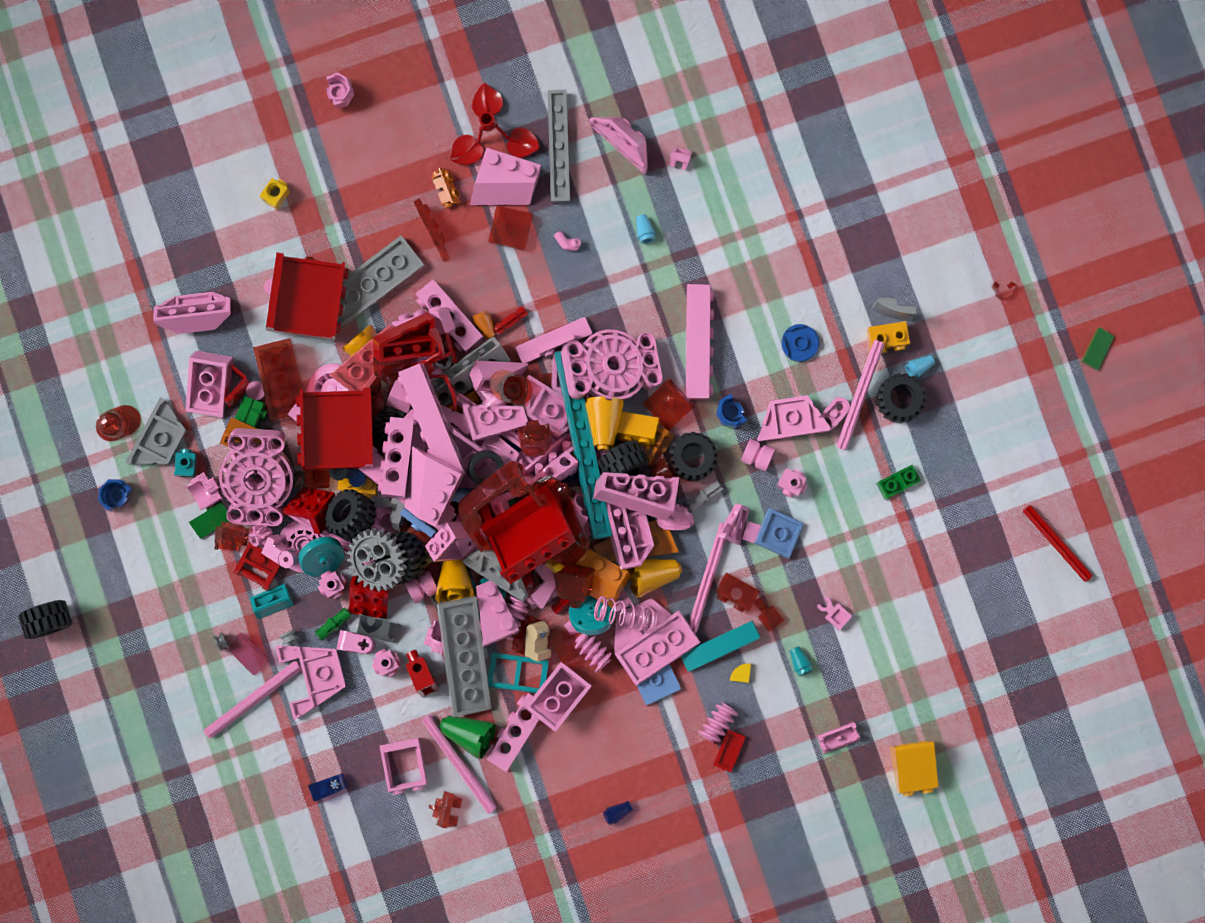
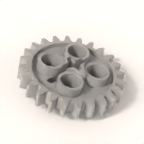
M376 528L371 531L367 529L359 533L352 539L353 543L349 544L351 550L347 552L351 556L347 561L352 563L349 569L355 570L352 576L358 575L357 582L359 583L363 580L364 587L370 585V590L377 588L378 591L382 589L386 591L389 588H393L402 581L401 577L406 574L403 570L407 568V565L403 564V562L407 558L402 557V554L406 551L399 549L402 543H395L397 537L391 539L390 532L384 535V529L377 531ZM386 555H390V556H391V557L384 558L383 560H376V559L382 558V557H384V556H386ZM372 559L376 560V561H374V562H372V563H370V564H366V565L363 563V562H369V561H371Z

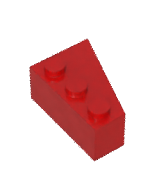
M426 312L372 337L373 356L379 362L433 356L436 354V343L428 333L432 328H435V318Z

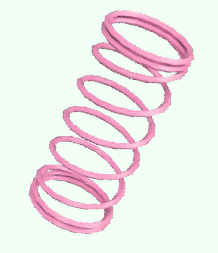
M604 596L598 599L594 611V617L597 621L602 622L604 620L607 602L612 600L614 606L609 616L610 624L615 619L616 605L621 602L623 609L619 616V626H622L625 620V607L632 605L633 611L629 617L628 627L631 628L634 624L635 609L641 607L643 612L638 621V630L640 631L644 625L647 633L653 631L657 621L656 609L648 607L644 610L641 605L634 608L632 603L625 605L621 600L615 603L612 598L606 599ZM602 599H604V604H603V606H602V608H601L600 616H599V619H598V609H599V605H600ZM613 610H614L613 619H612V621H611V615H612V612H613ZM623 611H624L623 620H622V623L620 624L621 616H622V613H623ZM652 612L653 621L650 629L648 630V618L650 616V613ZM634 613V615H633V621H632V624H631V626H630V620H631L632 614ZM642 615H643L642 626H641V628H639V626H640V620H641Z

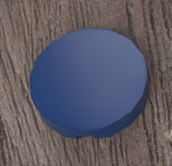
M795 324L789 327L781 340V348L785 356L795 362H805L811 359L817 353L819 347L817 333L814 329L804 324Z

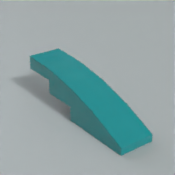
M752 620L690 649L681 655V658L689 672L761 638Z

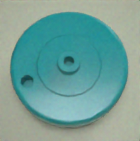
M320 537L310 541L301 549L298 562L305 574L320 577L327 571L331 570V572H334L341 566L345 559V550L339 540L333 537Z
M587 593L582 594L570 605V623L579 633L585 635L601 634L613 625V623H609L612 608L607 606L604 620L602 622L597 621L594 617V611L598 600ZM602 602L600 603L598 609V619L600 616L601 608L604 604ZM613 610L612 615H611V621H612V619H613L614 610Z

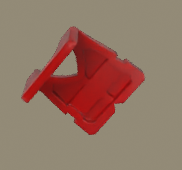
M231 365L232 371L242 379L224 399L227 406L233 408L238 403L237 401L246 393L249 381L246 375Z

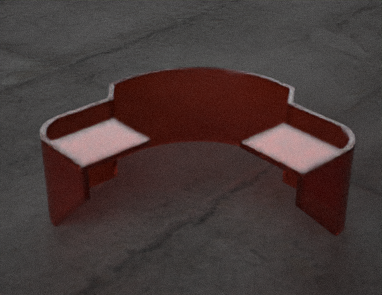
M995 281V282L991 285L992 290L995 292V296H996L998 299H1001V300H1006V299H1008V298H1001V297H999V296L997 295V290H996V289H997L1000 285ZM1012 281L1007 285L1009 289L1014 286L1015 290L1017 287Z

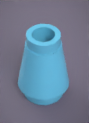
M647 215L637 216L638 240H640L641 244L653 242L656 233Z
M931 355L909 361L905 365V369L909 376L913 375L919 378L935 365V361Z

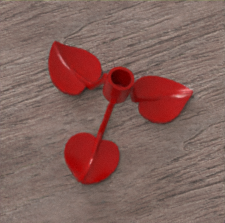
M484 82L476 91L472 101V110L479 117L481 125L479 127L478 139L475 140L472 135L468 134L459 136L452 146L450 160L460 165H469L477 162L484 153L483 147L479 144L483 131L489 132L495 128L509 140L506 148L511 156L518 158L527 157L539 149V143L536 137L525 128L513 129L510 137L496 124L493 115L501 111L503 100L496 90Z
M432 328L428 334L436 342L439 349L438 353L426 360L412 364V366L424 363L430 379H444L453 398L452 412H454L457 407V394L450 378L447 375L432 374V372L435 371L433 363L450 355L453 363H457L456 352L448 333H445L443 341L449 349L448 353L445 354L440 333L437 328Z

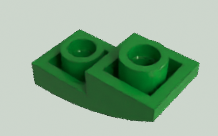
M912 464L878 481L876 485L884 500L921 482V479Z

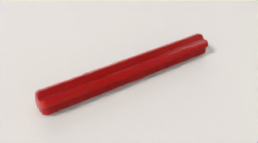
M1028 505L1023 510V513L1084 582L1089 581L1093 574L1032 505Z

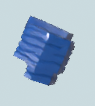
M732 394L719 401L716 416L722 426L735 429L747 421L745 416L742 415L744 413L743 407L739 402L735 403L733 401Z
M108 479L99 488L98 500L107 511L111 512L117 506L121 508L128 503L130 499L127 496L133 489L124 480Z

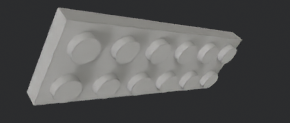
M399 236L350 273L348 279H344L343 286H346L345 298L341 297L340 305H344L343 315L338 318L341 329L424 267L422 261L402 236Z
M475 596L438 603L437 610L452 716L458 717L491 709L477 599Z

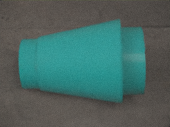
M800 646L789 651L794 671L799 677L813 671L812 663Z

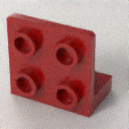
M303 487L283 512L285 515L309 519L314 534L321 535L326 529L325 513L335 493Z
M358 575L352 576L349 587V613L386 619L390 588L386 591L384 589L378 591L377 588L370 590V585L364 587L363 580L359 583L357 582Z

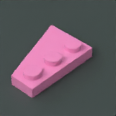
M462 404L461 406L473 442L529 426L522 406L494 407L487 405L470 406L469 404Z

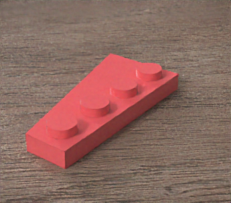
M388 325L386 328H384V329H383L380 333H378L377 335H379V334H381V333H383V332H385V331H387V330H389V329H392V328H394V327L391 326V325ZM371 339L329 376L348 391H363V388L370 387L387 362H379L373 356V339Z

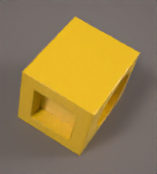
M271 178L259 197L272 208L278 210L290 193L287 188L288 184L281 179L276 181L274 178ZM274 189H280L278 196H271V192Z

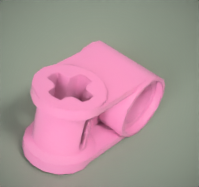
M340 630L336 649L370 654L375 650L376 643L371 637ZM362 642H363V643H365V642L368 643V644H369V648H368V647H365V648H364V647L362 646Z

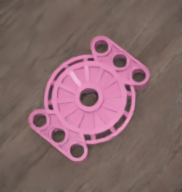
M602 330L591 335L582 345L578 341H570L561 351L568 392L574 399H581L589 392L594 397L603 396L612 401V397L627 400L636 394L641 387L651 391L662 382L654 336L650 333H642L635 340L632 336L622 331ZM595 338V341L592 344L588 343L590 340ZM641 340L647 343V347L642 345ZM569 348L575 351V355L569 352ZM645 358L650 361L651 365L645 362ZM608 359L615 366L619 365L616 370L610 369L607 364ZM572 366L576 367L579 370V373H575L572 369ZM648 377H652L654 379V383H651ZM576 385H579L583 391H578ZM631 388H636L633 392L629 394V390Z
M236 428L231 432L228 438V446L232 450L225 456L219 473L220 487L224 496L231 503L226 515L229 522L262 526H278L281 524L284 517V507L282 504L288 498L294 481L290 460L282 452L287 440L286 435L282 431ZM233 437H240L242 442H236ZM253 438H259L262 443H255ZM278 439L281 441V444L276 445L272 440ZM231 457V462L226 464V461ZM255 470H258L257 474H259L263 478V480L255 481L251 478L250 475L253 474ZM288 475L290 477V483L287 482ZM283 491H287V493L283 497H281ZM232 510H238L241 514L235 515ZM257 511L260 513V516H254L251 512ZM276 512L279 514V517H273L271 513Z

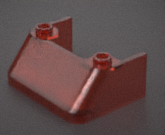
M510 461L464 496L458 503L462 526L481 553L490 552L493 549L480 532L482 519L477 512L508 489L515 497H521L529 492L539 507H549L551 505L523 465L517 461Z
M550 474L524 487L523 490L530 495L546 484L555 494L576 542L551 559L566 567H571L589 550L590 540L586 534L584 535L569 496L571 493L569 486Z

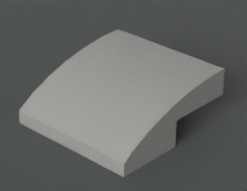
M877 298L873 304L874 310L891 318L911 321L916 315V307L897 306V299Z

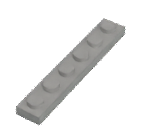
M566 89L548 90L551 203L570 202Z

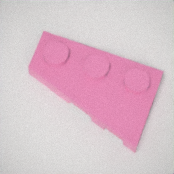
M488 581L476 586L483 647L518 633L519 629L497 585Z

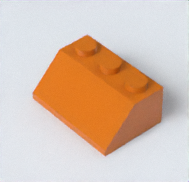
M578 543L568 560L563 580L597 600L604 596L606 599L612 598L616 602L632 575L625 569L622 570L615 563ZM609 600L607 606L613 608V601Z

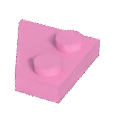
M735 503L718 537L732 544L741 545L750 508Z

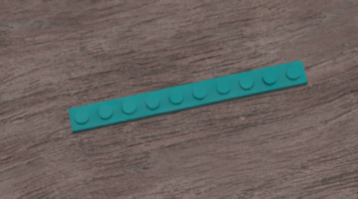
M569 350L571 354L575 355L574 350ZM561 351L554 353L574 455L578 461L577 469L592 540L608 538L612 536L606 502L593 499L596 481L599 479L600 473L584 396L581 399H574L569 395ZM572 366L573 371L579 373V370ZM576 385V389L582 392V388Z

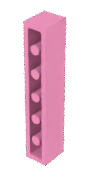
M687 284L685 400L708 401L709 396H713V384H709V377H713V365H710V358H713V347L710 346V339H713V328H710V320L714 319V309H710V301H714V290H710V285Z
M424 363L398 372L400 376L398 377L399 384L402 388H405L407 393L405 395L406 401L409 406L412 405L414 410V421L420 425L422 430L420 431L423 442H427L429 447L427 450L428 454L467 472Z

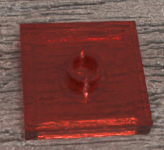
M496 205L488 243L525 251L534 214Z
M670 378L643 402V405L654 417L659 418V423L668 431L695 407Z

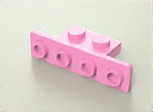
M583 317L518 345L516 350L521 362L528 363L542 356H551L556 350L563 349L570 341H579L592 335V331L586 318Z

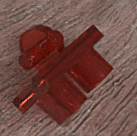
M443 791L442 799L436 798L435 805L429 804L428 808L433 810L432 817L438 818L437 826L447 829V826H457L458 816L451 815L450 812L451 807L460 809L462 798L455 796L451 792Z

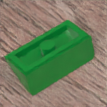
M1098 327L1080 363L1098 371L1114 336L1103 328Z
M220 502L189 521V524L198 537L202 539L229 522L226 516L228 509L223 502Z

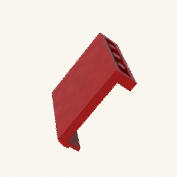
M276 252L266 331L335 340L336 335H340L341 324L338 323V318L343 315L344 305H340L341 297L345 298L346 286H343V281L348 279L349 268H345V262L343 261L342 264L287 257L284 256V253Z
M371 387L363 388V391L303 392V389H301L300 395L296 396V406L300 407V415H297V426H301V434H297V445H301V453L297 454L298 465H301L302 470L373 468Z
M546 484L481 526L483 533L489 538L502 571L500 574L509 584L520 579L576 542L555 494Z

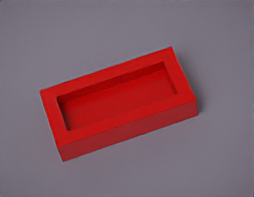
M727 729L713 765L731 773L745 736Z

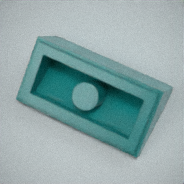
M286 584L250 597L253 612L257 619L264 618L294 605Z

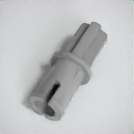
M715 481L703 491L700 490L699 494L686 503L694 512L704 503H709V500L720 493L723 488L719 482Z

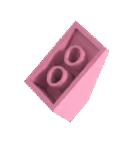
M195 351L189 357L186 412L224 417L226 406L224 399L228 396L232 376L230 366L233 365V357Z
M560 662L525 706V709L556 732L590 689L591 685Z

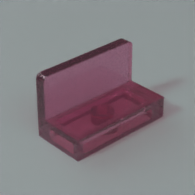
M240 632L235 637L236 640L228 648V651L252 675H256L271 659L244 632Z

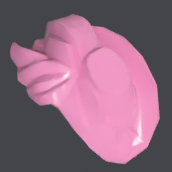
M675 503L674 512L666 520L657 518L658 526L666 530H686L694 525V517L688 511L690 507Z

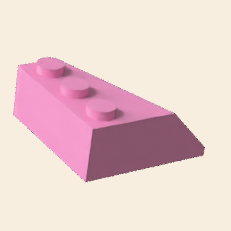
M486 148L474 184L470 206L530 205L541 173V165Z
M412 446L405 508L417 518L434 527L440 525L465 472Z

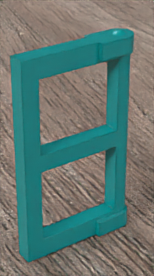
M492 652L487 679L488 687L536 693L546 681L549 660L537 662L529 657ZM497 658L517 661L514 685L493 682ZM522 662L542 665L539 688L519 686Z

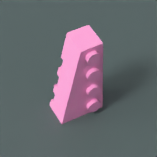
M604 472L596 481L593 499L666 520L674 512L679 477L629 476L628 474Z

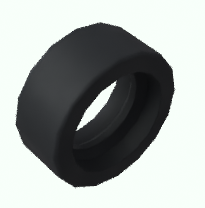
M482 450L476 452L470 458L467 471L470 479L477 486L493 488L502 482L506 467L504 461L497 453L491 450ZM490 458L496 462L498 471L494 478L490 480L478 478L475 467L481 459Z

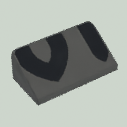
M360 615L357 634L395 643L399 624Z

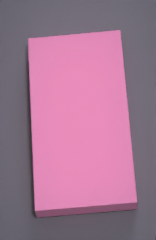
M678 610L657 624L653 631L650 633L645 632L614 654L637 686L701 642Z

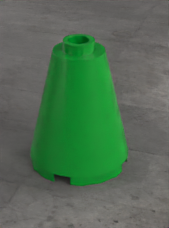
M452 715L444 717L440 723L442 734L478 759L485 757L486 752L490 748L488 745L490 739H494L496 724L492 722L453 717Z

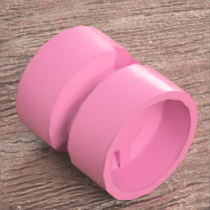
M750 439L741 462L749 465L755 463V468L765 472L775 449L767 445L760 447V443Z
M429 570L422 573L418 579L414 578L405 583L415 604L424 601L427 595L431 597L436 594L437 584Z

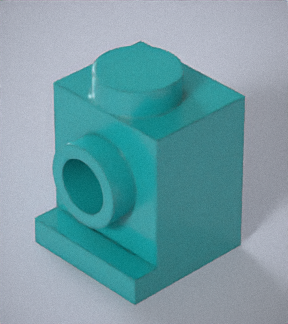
M181 449V453H176L174 476L195 478L197 475L198 455L192 453L190 449ZM184 459L188 460V464L186 466L182 465V461Z

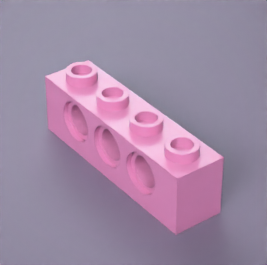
M434 279L416 293L418 298L416 302L422 309L427 308L429 310L432 307L431 302L435 299L441 301L440 308H449L450 314L454 316L452 321L455 329L447 333L449 337L451 336L455 340L453 344L460 352L464 351L467 354L484 340L480 332ZM464 328L466 333L464 336L459 337L456 335V330Z
M390 417V422H386L385 434H388V441L383 443V453H386L385 461H381L380 472H384L383 480H379L378 491L381 492L382 497L405 499L414 419ZM401 435L404 439L401 443H395L393 437ZM393 454L401 456V460L396 463L392 462L390 458ZM391 473H397L399 479L391 482L388 476Z
M529 693L527 696L522 695L517 703L520 706L517 712L512 711L507 719L509 722L507 728H502L496 736L499 739L495 746L492 744L486 752V755H488L486 760L505 772L508 771L539 721L533 714L530 720L525 721L521 718L522 710L525 709V706L533 698ZM513 726L521 728V735L519 737L511 735L510 730ZM504 742L509 743L511 746V751L507 754L502 753L500 750V745Z

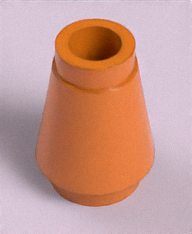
M485 310L472 316L474 319L473 323L485 339L496 335L490 313L488 314Z

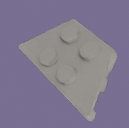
M159 398L125 463L129 465L170 464L187 430L163 398Z
M484 546L463 560L462 563L520 601L524 602L528 597L522 578L509 584L500 574L502 569L493 549Z

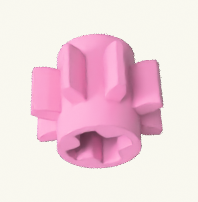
M255 525L249 530L251 544L256 547L260 545L262 549L268 537L273 535L269 526Z

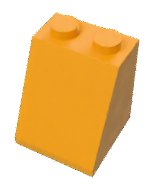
M927 740L890 746L897 793H903V796L915 795L914 791L922 790V793L934 792L933 788H938L934 741Z

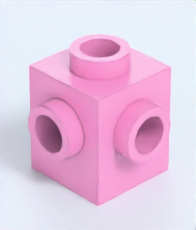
M786 468L776 487L783 490L782 494L793 498V496L797 497L799 493L803 495L808 485L805 483L807 478L803 477L804 473L796 469L791 471ZM794 481L796 486H792L790 482Z
M331 570L321 575L322 579L318 581L320 584L318 589L323 597L326 595L328 598L333 597V599H336L344 594L343 590L347 589L345 586L347 582L344 576L336 571L333 573ZM329 581L335 583L333 588L328 587Z
M382 649L375 653L376 657L372 659L374 661L372 667L377 675L380 673L381 676L386 675L389 678L398 673L396 669L400 668L399 663L401 660L396 652L393 653L392 650L386 651V649ZM384 659H387L389 661V665L387 667H384L382 665V661Z

